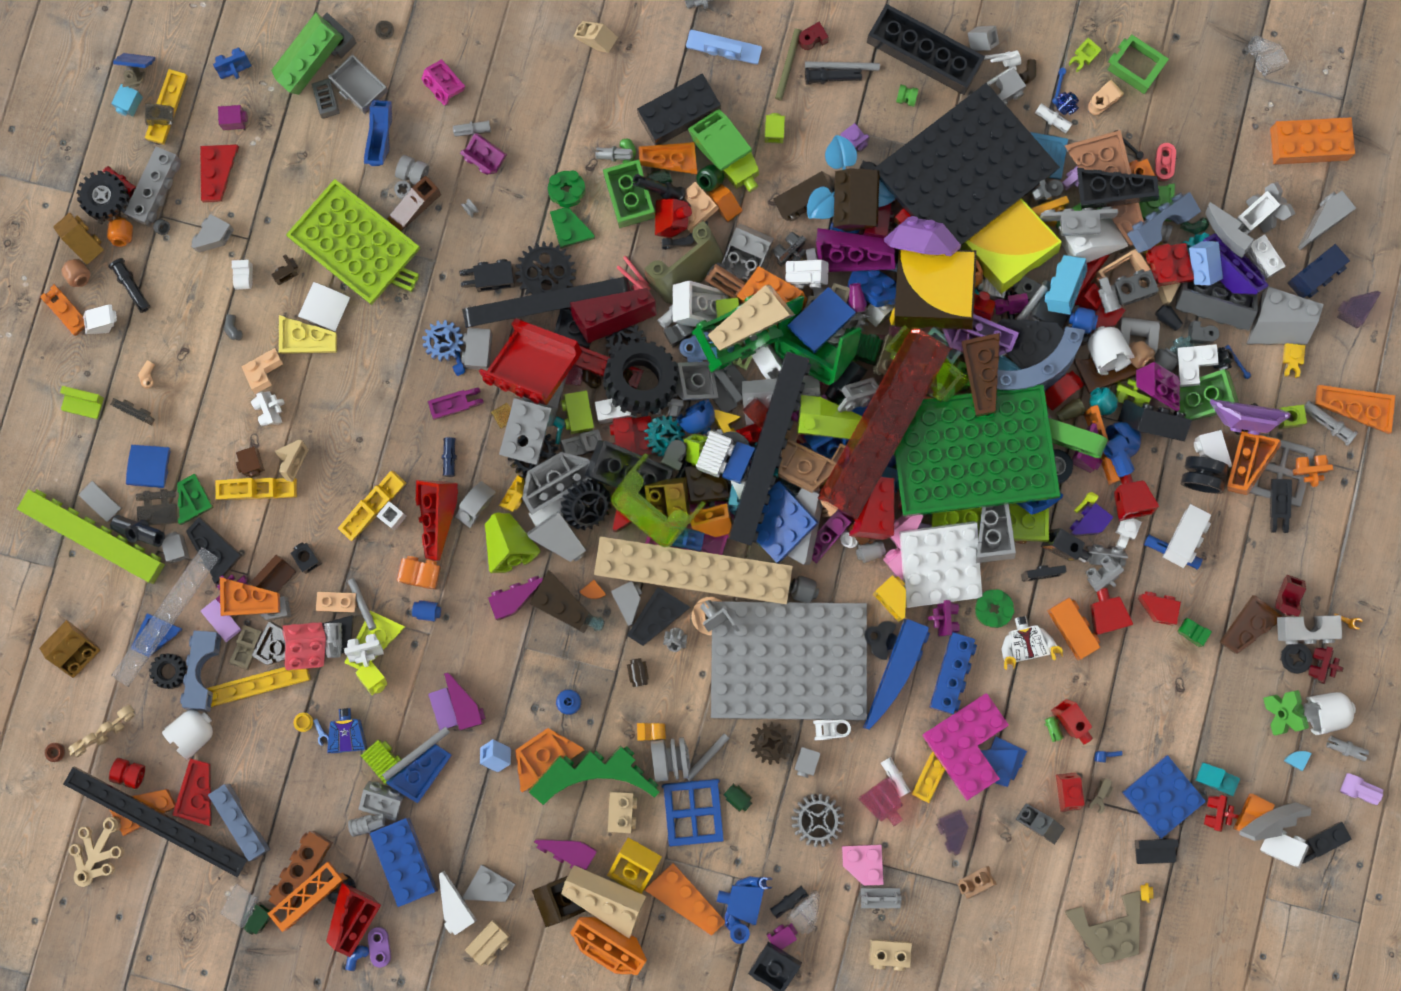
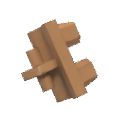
M989 866L959 880L960 883H958L960 892L965 894L966 899H970L997 885L991 875Z

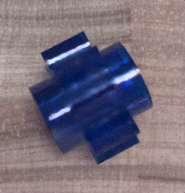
M1066 92L1061 93L1056 98L1058 101L1056 108L1063 115L1067 113L1071 115L1079 109L1076 105L1079 99L1072 92L1068 94Z

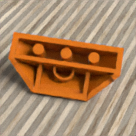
M579 917L570 932L583 954L615 974L638 975L647 961L636 937L631 935L630 939L597 917Z

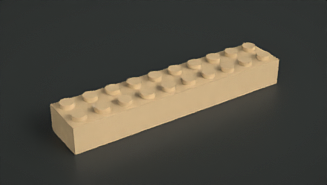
M600 537L594 575L787 604L793 566Z

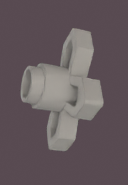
M1278 182L1271 183L1265 187V193L1268 191L1280 206L1259 224L1263 233L1276 227L1277 218L1284 221L1295 215L1291 204H1288L1287 200L1282 197L1283 190ZM1256 194L1246 200L1248 206L1250 207L1261 195Z

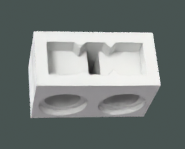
M1266 235L1253 241L1251 248L1246 253L1249 260L1263 273L1265 280L1285 267V264Z

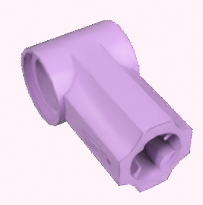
M1350 773L1346 774L1340 792L1353 798L1358 797L1374 805H1378L1383 797V789L1364 782V779Z

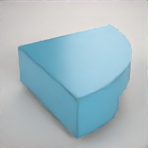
M1297 751L1288 755L1284 762L1303 771L1312 753Z

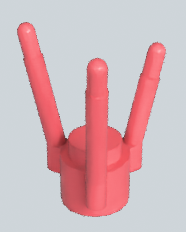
M624 256L623 259L639 278L636 281L622 267L617 266V269L634 284L631 289L648 288L650 291L649 283L641 276L631 261Z

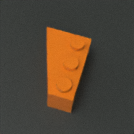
M1242 431L1227 485L1228 491L1248 495L1280 448L1281 440Z

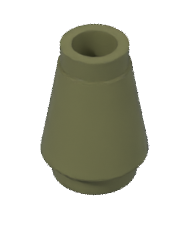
M1073 398L1056 414L1060 421L1063 422L1083 415L1086 409L1080 398Z

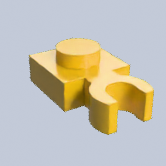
M1289 343L1284 345L1283 363L1288 364L1284 371L1285 377L1289 376L1290 370L1295 372V378L1300 376L1301 371L1298 365L1302 366L1304 364L1305 345Z

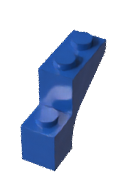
M373 100L369 107L370 123L364 153V164L380 166L384 164L390 151L389 128L392 124V101Z

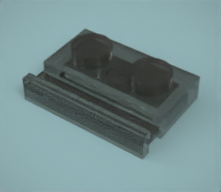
M113 398L110 404L116 409L151 426L155 421L150 416L151 412L143 408L137 410L133 408L134 404L127 400L121 402Z

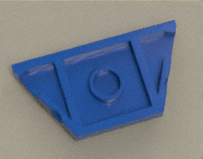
M879 270L852 271L847 287L853 283H861L865 300L875 307L895 304L896 281Z

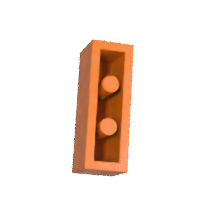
M1069 597L1047 610L1078 661L1101 647L1099 646L1100 640L1095 633L1092 634L1088 628L1090 626L1088 620L1078 612L1080 610L1078 604Z

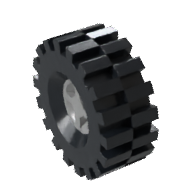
M97 171V175L92 172L90 173V178L87 176L83 178L85 180L84 184L81 182L79 184L81 190H77V194L80 196L77 197V201L80 203V207L93 219H99L101 222H105V219L113 221V216L119 218L120 215L118 213L121 211L124 214L126 210L123 207H128L129 202L126 201V199H130L127 187L116 175L105 171V173Z

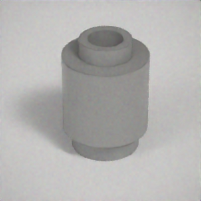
M875 540L871 544L868 542L864 545L859 544L858 549H856V555L859 561L862 560L863 563L882 558V555H886L882 540Z

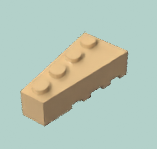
M765 285L709 333L708 337L719 350H726L795 314L771 285Z
M575 865L571 869L561 893L629 939L638 922L646 896Z

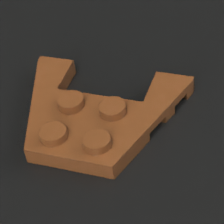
M794 421L791 431L787 430L785 438H788L785 450H782V461L778 476L814 493L855 456L856 451L840 443L833 458L830 460L796 443L801 434H797L798 422Z

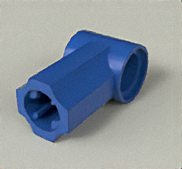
M1121 435L1108 441L1103 451L1111 459L1118 477L1129 475L1135 470L1127 452L1129 445Z

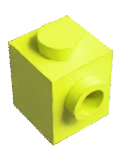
M372 661L369 662V667L363 666L355 672L360 682L372 696L375 693L382 692L387 685L385 677Z

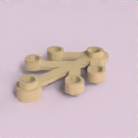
M130 704L123 707L117 712L119 718L115 721L103 723L95 734L90 733L83 740L81 739L73 743L68 748L70 756L75 755L79 757L87 751V747L95 743L100 746L107 742L109 738L106 734L112 731L114 734L122 731L125 727L121 721L127 722L135 717L133 707Z
M108 817L104 820V830L95 847L91 837V828L86 826L78 830V836L84 841L88 857L85 864L82 856L83 847L80 844H73L69 847V853L74 856L77 870L74 873V881L78 886H88L92 883L93 878L114 873L115 867L112 863L103 864L99 869H92L96 862L123 856L124 849L121 846H114L111 850L102 852L111 833L117 832L121 828L118 817ZM109 822L112 823V828H109ZM84 829L87 831L86 836L83 834ZM75 846L78 848L77 853L74 852ZM116 848L119 850L118 855L115 854ZM107 866H109V868H110L109 873L106 872V867H107ZM81 874H84V876H85V879H84V880H82Z

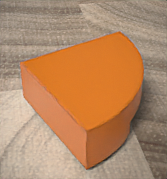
M595 580L579 591L584 597L590 599H599L606 596Z

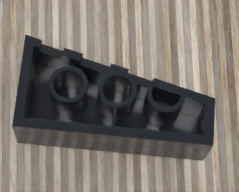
M1077 168L1081 210L1084 208H1101L1158 201L1159 199L1157 176Z

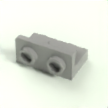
M369 781L363 789L359 810L374 815L383 814L385 818L396 821L405 795L379 782Z

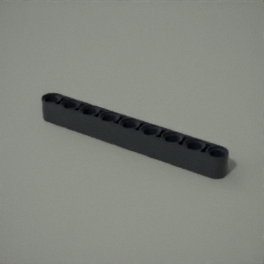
M621 277L462 309L465 327L467 328L571 307L570 302L628 292L631 289L629 279Z

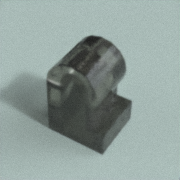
M145 103L146 125L173 124V107Z

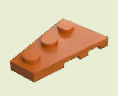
M168 789L131 796L163 814L175 808L176 805ZM110 810L112 816L120 819V831L123 836L142 827Z

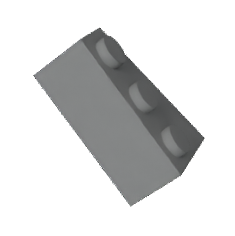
M1272 287L1266 288L1262 292L1258 312L1253 321L1246 344L1285 345L1289 343L1307 345L1319 322L1324 304Z

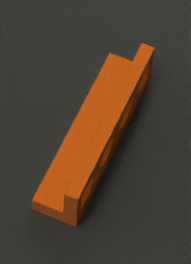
M328 861L274 907L268 915L282 932L287 931L341 885V882H344L347 877L343 872L338 873ZM328 868L334 877L329 882L321 881L322 872ZM309 883H317V892L315 894H306ZM294 896H302V905L300 907H291ZM279 909H287V918L281 922L275 913Z

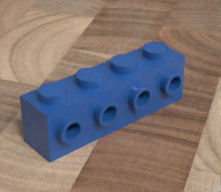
M954 632L950 635L929 708L951 715L954 714V711L958 712L961 703L958 697L960 692H964L966 682L963 680L965 674H969L972 663H969L971 655L974 656L977 645L974 644L975 639Z

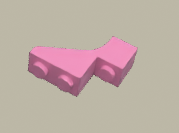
M902 515L899 519L894 520V536L890 538L897 548L890 550L883 561L893 574L903 580L899 531L918 529L923 515L903 517Z

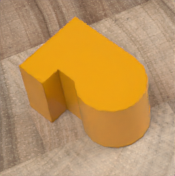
M637 723V741L666 739L664 723Z

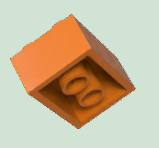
M759 266L737 295V298L743 304L747 297L756 294L765 285H771L785 303L801 295L804 296L802 310L808 300L802 290Z

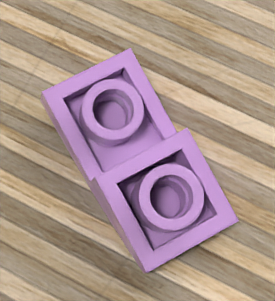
M216 599L201 610L202 614L225 642L241 631L231 616H221L220 603Z

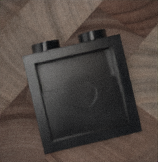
M768 941L754 961L748 974L756 981L767 985L772 991H785L800 969L802 962Z

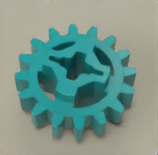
M663 415L652 419L653 422L647 424L650 429L645 430L648 437H645L644 440H649L647 447L652 446L651 453L658 452V457L664 455L672 441L681 440L684 443L681 436H684L685 433L680 431L682 427L677 426V420L672 421V416L665 417Z

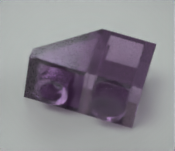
M961 809L937 818L939 823L936 824L940 835L944 834L947 840L944 844L948 853L952 852L955 856L960 853L969 829Z

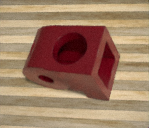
M820 21L803 30L799 35V45L804 50L812 49L818 42L823 46L829 41V37Z

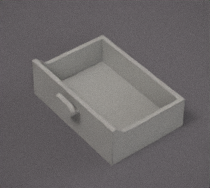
M353 54L336 71L328 75L330 81L340 90V95L346 100L349 99L364 114L370 109L369 107L373 100H380L388 92L387 87Z

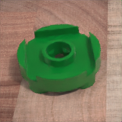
M574 170L561 171L550 177L548 194L553 203L555 202L561 207L569 208L581 202L580 199L585 195L586 189L584 180L579 176L578 172ZM565 186L571 187L569 192H565L562 188Z
M999 589L988 590L982 593V597H979L975 604L976 618L986 627H1003L1011 620L1014 614L1012 599L1008 594ZM991 604L999 606L998 614L989 611Z

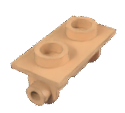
M317 592L316 611L355 613V608H357L356 593Z

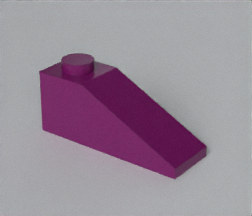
M444 673L459 730L462 731L483 725V720L486 719L484 709L479 707L476 701L450 673Z

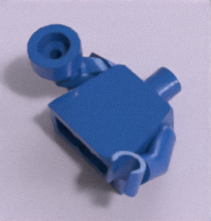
M749 876L738 880L735 885H732L730 893L719 890L716 902L728 905L724 916L725 926L729 929L730 937L735 943L743 944L749 939V929L739 919L756 925L764 889L772 888L766 885L767 880H772L771 877Z

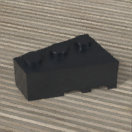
M1127 399L1124 400L1118 418L1119 422H1126L1137 431L1184 442L1192 422L1191 419L1185 417L1186 413L1174 411L1173 413L1170 412V409L1161 406L1156 408L1148 403L1141 404Z

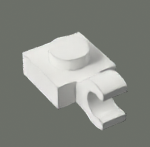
M1134 518L1120 521L1115 532L1120 534V537L1115 547L1125 549L1128 540L1135 539L1142 522Z

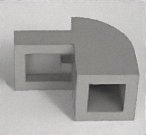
M479 482L463 499L455 517L471 528L480 513L489 506L496 492L484 482Z

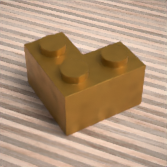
M69 212L53 226L59 237L86 265L104 251L100 245L102 241L95 234L91 236L88 233V226L78 215L74 217Z

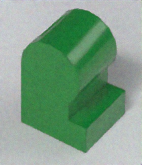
M1188 618L1184 619L1177 631L1198 647L1204 646L1212 633L1211 630L1202 627Z

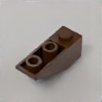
M425 175L410 189L389 215L388 221L400 231L405 229L441 196L438 187Z

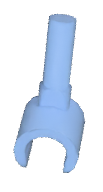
M315 719L313 722L319 734L318 743L323 746L321 737L325 736L328 740L329 734L324 733L318 719Z

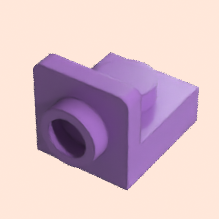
M855 123L840 134V136L848 139L854 145L856 151H862L868 146L869 136L867 134L864 135Z

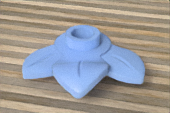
M704 332V334H705L707 340H709V337H708V334H709V333H708V332ZM695 335L681 341L679 351L683 356L687 357L688 362L708 360ZM688 344L692 346L691 351H688L686 349V346Z

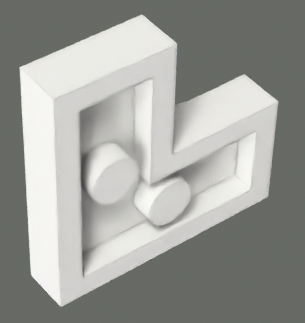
M1217 344L1178 348L1180 387L1200 385L1199 367L1218 365Z

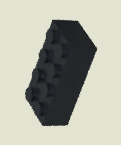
M702 73L637 108V114L654 145H661L687 131L688 128L716 110H721V104Z
M598 440L585 477L647 502L645 485L670 479L673 469L608 441Z

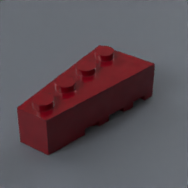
M648 288L570 302L572 318L587 343L657 315L656 301Z

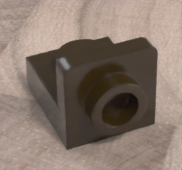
M286 254L283 258L287 266L278 267L271 274L278 285L299 275L296 271L298 265L294 258L290 259Z

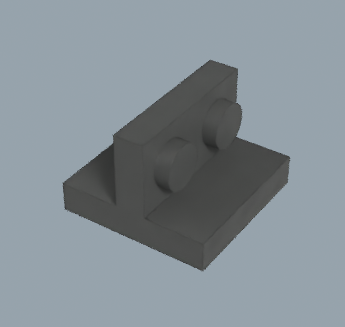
M733 363L723 370L714 372L719 398L712 400L722 412L730 413L743 403L742 381H746V379Z

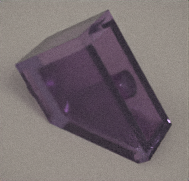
M1374 291L1343 301L1338 308L1340 313L1337 318L1356 329L1364 324L1381 292Z

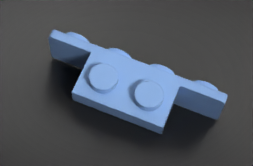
M690 30L686 48L755 65L758 64L762 47L696 30Z

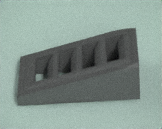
M330 79L312 83L321 118L324 119L340 114ZM323 85H327V86H328L327 88H324V89H321V90H318V89H317V87H320V86H323ZM329 91V94L319 96V94ZM331 98V100L321 103V100ZM329 104H332V105H333V106H331V107H327V108H324V109H323V106H326V105H329Z

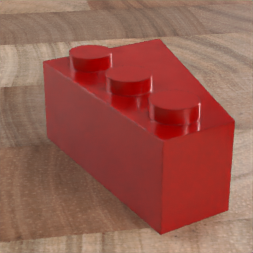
M876 476L865 483L859 502L860 507L855 515V522L849 536L880 540L894 536V478Z
M341 882L326 942L335 951L351 957L380 909L381 904L374 897Z

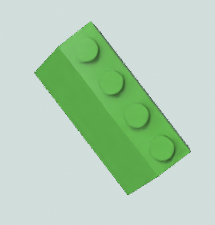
M315 12L271 71L276 81L289 93L299 95L343 39V36L322 16Z

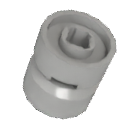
M403 155L397 164L395 177L404 181L409 179L415 185L425 175H428L429 164L419 160L415 162L414 158Z

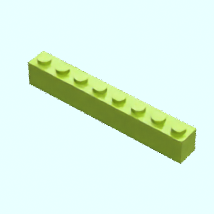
M28 489L17 510L151 584L156 582L165 566L161 562V557L154 553L150 555L144 553L145 548L134 544V546L128 544V539L119 534L115 537L111 534L112 530L103 525L99 528L94 525L96 521L85 516L83 519L78 516L80 512L70 507L68 510L63 508L62 502L54 498L50 501L45 498L47 494L38 489L35 492Z

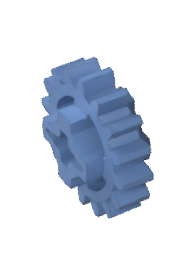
M438 320L436 326L430 324L431 330L425 329L427 336H422V339L426 343L422 345L424 348H428L425 351L428 355L432 353L431 358L433 360L438 357L440 362H442L443 358L450 361V356L456 358V351L462 352L459 346H464L463 341L460 340L464 336L463 334H458L461 330L459 327L455 328L453 322L448 325L447 320H444L443 324ZM452 334L455 335V343L451 340ZM431 339L435 342L434 348L431 346ZM438 339H446L448 343H440Z

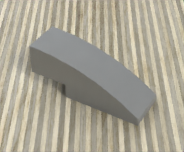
M1210 202L1205 213L1209 223L1222 242L1235 254L1243 258L1251 248L1254 239L1240 230L1242 222Z

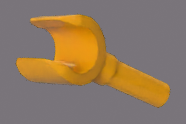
M1341 616V621L1347 623L1350 629H1360L1354 625V622H1363L1362 619H1349Z

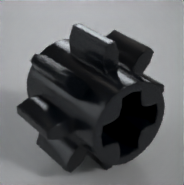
M1225 347L1217 348L1218 365L1212 366L1220 370L1232 368L1231 363L1234 362L1232 351L1230 349L1225 350Z

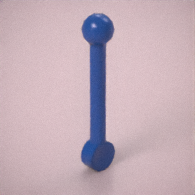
M1060 68L1058 72L1060 75L1055 98L1052 100L1055 105L1060 102L1059 94L1063 76L1066 74L1065 68Z
M1229 345L1225 346V349H1230L1232 351ZM1232 351L1234 355V361L1237 363L1241 371L1244 373V378L1249 379L1251 377V373L1246 371V369L1243 367L1241 362L1238 360V358Z

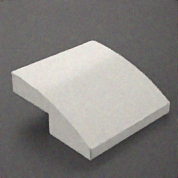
M313 282L298 317L335 332L350 297Z

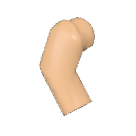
M148 360L138 374L142 387L146 389L153 386L151 371L155 364Z

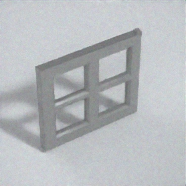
M1264 434L1261 435V436H1266V437L1274 438V437L1267 436V435H1264ZM1281 440L1280 448H1284L1280 466L1269 463L1265 470L1277 473L1276 479H1282L1284 475L1299 480L1295 496H1292L1291 505L1300 507L1307 483L1304 482V477H1307L1309 474L1293 476V469L1285 467L1288 453L1291 450L1305 454V457L1309 459V466H1311L1316 450ZM1258 479L1249 493L1270 499L1271 490L1257 487Z

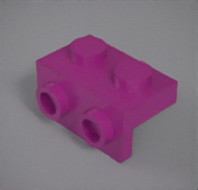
M478 133L474 134L467 148L460 152L464 156L465 161L477 165L479 170L486 175L497 173L507 156L505 152Z

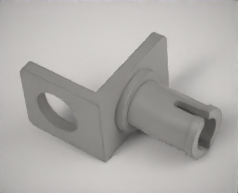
M710 600L705 601L709 608L704 603L701 605L700 608L708 617L703 622L708 632L727 619L737 632L740 631L724 608L717 611Z

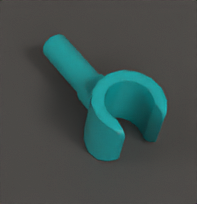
M556 417L553 426L558 428L555 444L559 445L565 422L564 419Z

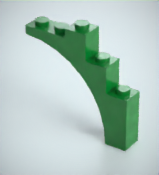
M621 745L606 762H603L604 757L598 751L593 753L589 750L581 761L573 767L574 762L568 756L562 757L559 755L528 790L542 805L570 785L597 778L628 782L643 789L654 798L660 791L657 788L659 785L652 778L647 780L642 775L644 771L636 764L634 767L632 766L636 760L633 757L635 753L628 746L623 748Z

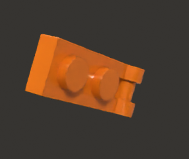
M54 284L50 287L51 290L46 294L43 293L40 298L70 332L76 336L85 329L84 317ZM57 295L59 299L54 303L51 299Z

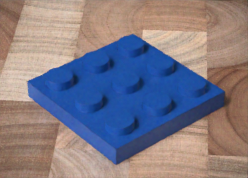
M778 481L768 491L770 499L768 505H764L762 510L765 513L762 524H758L756 529L759 532L757 542L776 563H780L819 523L781 481Z
M1168 755L1163 757L1122 791L1123 795L1160 839L1206 802Z

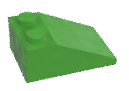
M1223 369L1200 377V385L1180 387L1179 411L1186 413L1185 417L1194 421L1218 415L1210 404V399L1239 403L1230 372Z

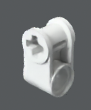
M846 720L813 721V724L816 726V737H814V740L843 738L851 732V726ZM840 723L846 724L848 727L847 733L839 734L836 730L837 725ZM822 725H823V729H824V735H822V728H821Z

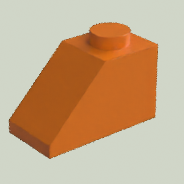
M727 504L690 513L692 529L714 537L729 534L733 519Z

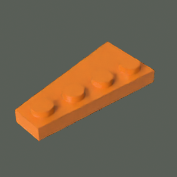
M1324 385L1317 386L1315 405L1387 434L1392 433L1395 395Z
M1098 405L1090 407L1084 413L1088 427L1092 423L1096 424L1098 434L1108 439ZM1103 452L1100 458L1102 459L1101 464L1108 484L1112 485L1120 481V478L1111 459Z
M674 863L644 889L711 936L725 924L723 917Z

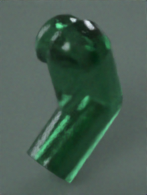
M1202 217L1195 223L1186 221L1181 224L1180 229L1192 234H1199L1209 227V220Z

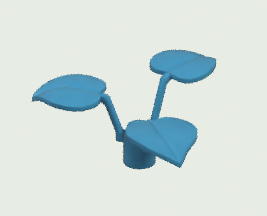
M836 135L826 149L825 160L831 168L839 169L842 167L844 170L846 166H853L856 163L857 151L848 139ZM879 180V207H882L894 201L895 197ZM819 187L812 192L807 203V216L809 219H829L834 216V192L831 193L827 187Z

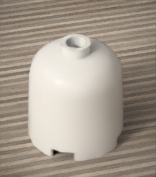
M1098 327L1088 339V350L1101 375H1108L1107 371L1113 369L1116 372L1131 364L1130 358L1135 357L1123 334L1115 327Z
M1336 692L1306 698L1308 703L1304 704V715L1307 721L1311 722L1313 729L1310 730L1315 735L1345 729L1353 722L1356 708L1354 703L1345 694Z
M188 710L169 724L162 734L170 744L174 741L179 747L176 751L187 760L212 737L213 728L210 725L212 720L205 712L200 714L198 711Z

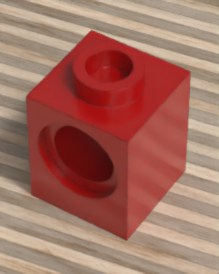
M1095 283L1088 285L1075 305L1092 310L1098 309L1102 303L1098 293L1100 288Z

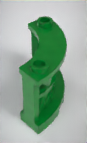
M753 295L747 297L744 301H748ZM741 304L716 319L708 322L706 320L696 324L697 328L692 331V334L696 336L710 363L708 367L712 373L731 366L739 358L744 360L750 357L760 347H767L784 335L781 328L778 329L776 325L768 328L769 332L765 329L755 334L757 336L756 340L752 341L750 337L745 340V347L742 348L739 344L734 345V351L731 353L728 352V349L719 350L714 343L708 342L704 332L713 331L743 305ZM711 347H716L717 358Z

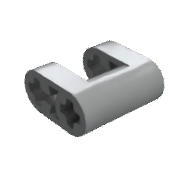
M1127 317L1120 318L1118 330L1123 334L1128 345L1130 335L1146 337L1145 343L1155 351V354L1157 353L1159 321Z

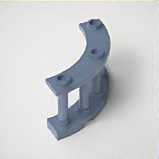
M1066 326L1059 345L1042 362L1022 370H998L997 390H1022L1043 384L1044 391H1047L1065 375L1072 365L1083 340L1085 330Z

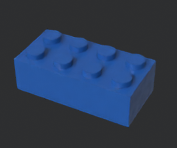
M410 817L370 833L398 907L438 891Z

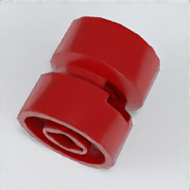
M117 758L111 767L109 781L119 785L124 783L126 787L136 790L143 781L145 765L135 762L130 764L129 760Z

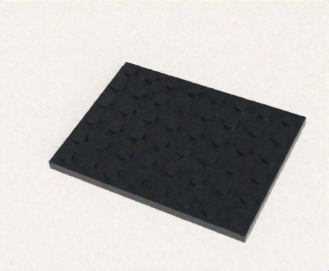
M985 83L873 170L880 171L879 180L910 216L943 223L962 246L1037 187L1040 181L1046 180L1060 167L992 88Z

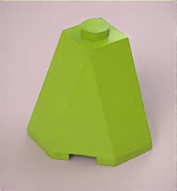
M494 513L485 523L490 573H507L512 571L513 566H517L520 563L526 565L532 562L541 552L539 547L528 537L527 533L510 513Z

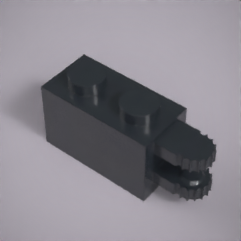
M500 259L496 263L491 264L489 262H479L471 269L459 271L460 276L474 275L475 280L461 282V287L463 288L476 287L478 292L515 287L513 265L507 259Z

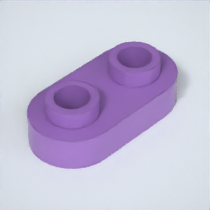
M382 927L373 928L368 934L370 959L374 966L381 968L388 965L391 961L389 935L386 929ZM375 934L381 936L380 941L374 939ZM378 954L383 955L384 958L382 961H379L377 959Z

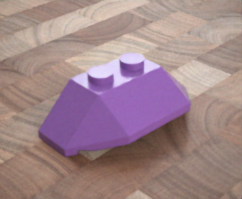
M915 216L908 217L884 238V242L890 247L921 254H945V256H952L961 248V244L943 223H938L934 220L918 219Z
M973 314V330L942 328L949 347L963 352L961 341L1000 333L999 356L1012 351L1019 334Z
M1210 399V404L1223 424L1229 426L1230 430L1235 432H1242L1243 429L1248 430V433L1260 435V432L1268 433L1288 419L1291 414L1280 409Z

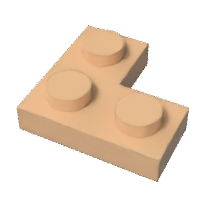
M696 182L685 190V199L692 209V215L688 217L687 227L690 233L693 232V229L700 222H705L719 209Z
M274 348L241 366L254 394L272 385L267 373L283 365V362Z

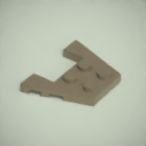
M1140 891L1121 895L1127 916L1088 926L1083 906L1065 911V914L1100 965L1139 954Z

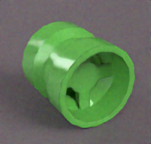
M900 84L896 103H907L908 106L914 107L919 89L914 87L910 89L906 85Z

